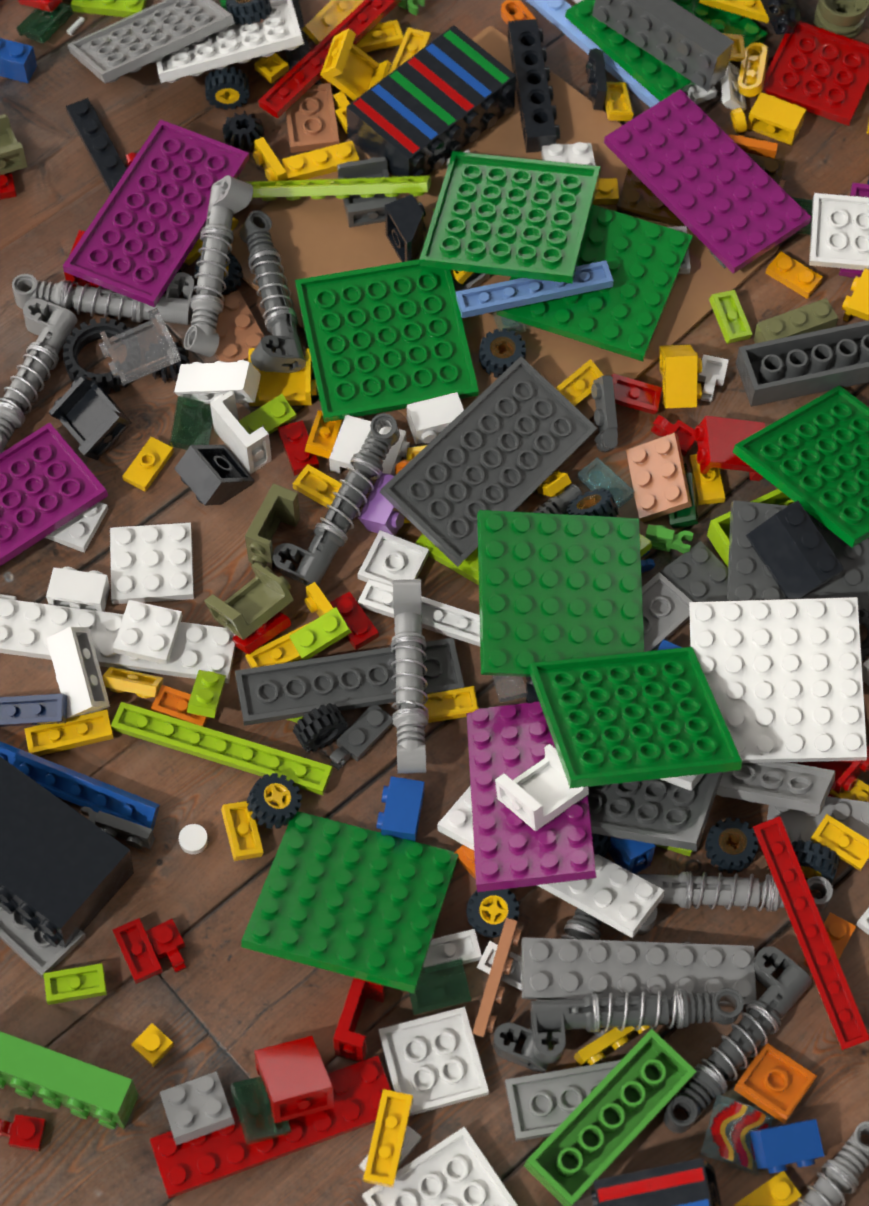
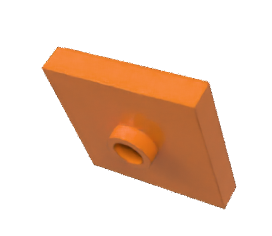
M767 1043L761 1048L733 1090L785 1124L816 1080L817 1075Z

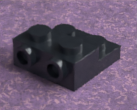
M761 0L776 35L794 33L801 17L800 10L796 7L798 0Z

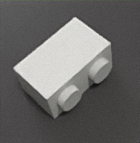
M457 392L407 405L406 419L415 444L430 443L464 411Z
M53 567L46 595L48 604L104 612L110 591L107 575L99 571L83 572L71 567Z

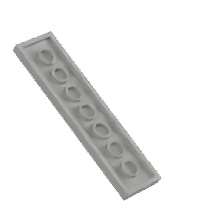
M524 937L521 940L522 999H583L587 994L595 993L598 998L609 997L610 993L613 994V997H624L626 992L629 993V996H642L643 991L645 995H658L659 990L661 995L666 994L667 998L671 999L676 989L692 993L694 997L695 993H700L702 997V993L707 992L709 996L710 992H719L721 989L731 988L740 993L744 1001L743 1006H748V1004L756 1000L754 946ZM728 1001L719 1003L720 1006H732Z

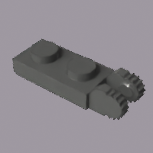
M611 375L601 376L594 380L591 388L592 398L596 404L594 421L598 425L599 432L595 437V443H597L598 451L604 453L614 449L618 444V425Z

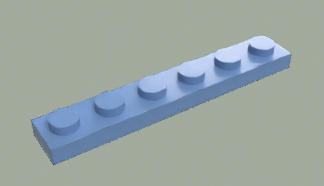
M605 260L577 266L573 283L519 278L456 291V300L461 317L466 318L613 287V278Z

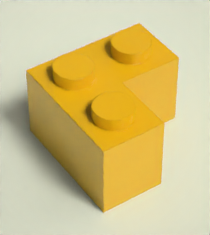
M691 345L659 346V371L662 375V402L665 408L697 407V399H701L702 396L701 383L697 384V374L702 373V360L698 358V353L693 350Z

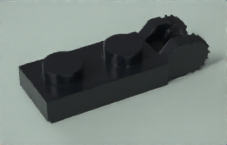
M596 48L589 50L585 71L587 73V83H591L588 97L592 99L593 110H603L607 94L605 61L603 51Z

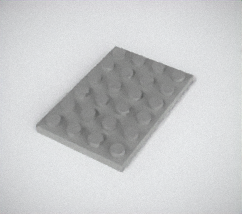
M164 0L68 44L70 53L104 83H112L124 74L137 72L142 66L150 62H158L163 59V56L172 52H180L189 44L202 42L207 36L227 30L228 26L235 23L232 14L213 0Z

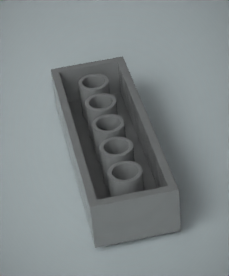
M595 0L593 17L707 92L725 76L735 41L672 0Z
M869 320L739 347L736 366L750 406L832 390L839 385L843 388L869 382Z

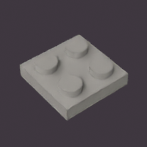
M217 1071L160 1092L176 1145L235 1124Z

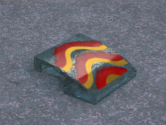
M717 1095L700 1154L728 1163V1167L758 1176L760 1169H757L750 1131L770 1128L773 1116L742 1102Z

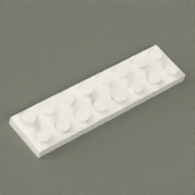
M470 786L438 823V831L474 850ZM594 854L597 878L537 885L632 938L664 897V890L598 854Z

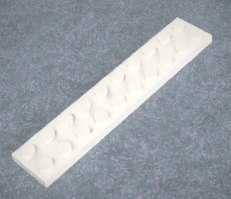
M0 598V653L52 660L46 638L69 627H89L99 666L196 679L199 670L211 671L226 675L225 683H229L236 646L231 639L235 634L227 628L181 622L168 664H162L114 653L113 646L124 614Z

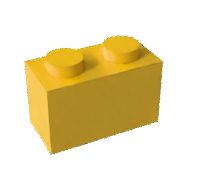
M760 92L749 113L747 129L792 146L803 125L806 109Z

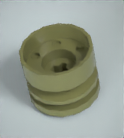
M818 0L814 24L816 27L853 39L860 34L864 26L866 13L869 8V0Z

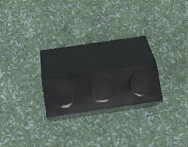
M798 500L774 514L746 535L787 599L803 598L835 578L844 570Z

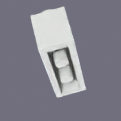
M245 360L228 363L216 361L215 363L193 362L192 364H181L174 392L185 404H210L217 396L226 394L229 391L235 394L236 403L255 402L261 374L252 363Z
M69 627L46 638L60 692L67 695V718L98 712L110 707L89 627Z

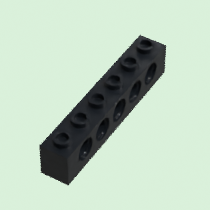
M537 19L508 21L507 39L512 70L516 75V94L526 153L542 152V146L556 144V140H560L559 125L554 123V120H557L556 106L551 105V101L554 98L553 87L548 86L550 69L549 66L545 67L544 62H547L546 47L542 48L541 43H544L543 29H538Z

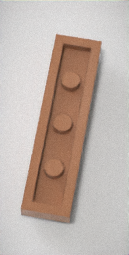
M509 918L505 919L472 1032L474 1035L486 1038L487 1032L493 1033L497 1021V1016L493 1015L496 1003L501 1005L506 987L501 986L504 974L510 975L514 958L510 957L513 946L518 947L522 935V929H518V921Z

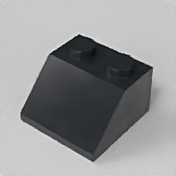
M413 194L385 205L386 237L401 262L417 260L424 243V232L426 231L424 217L426 212L423 204L417 202Z
M190 445L174 468L181 476L182 482L191 488L196 494L197 500L205 506L222 505L255 482L225 445Z

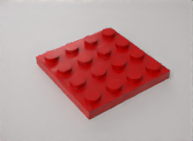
M799 21L794 33L784 35L765 74L763 90L761 92L775 96L788 103L796 104L806 109L807 112L849 126L869 84V45Z

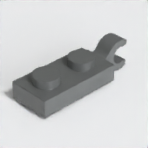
M378 705L370 706L338 738L337 746L340 748H337L330 755V759H332L330 764L337 770H340L351 757L358 762L393 726V717Z
M89 807L81 808L82 814L89 816L88 820L113 838L123 839L128 845L137 849H141L142 846L151 849L155 841L151 828L102 811L97 813Z

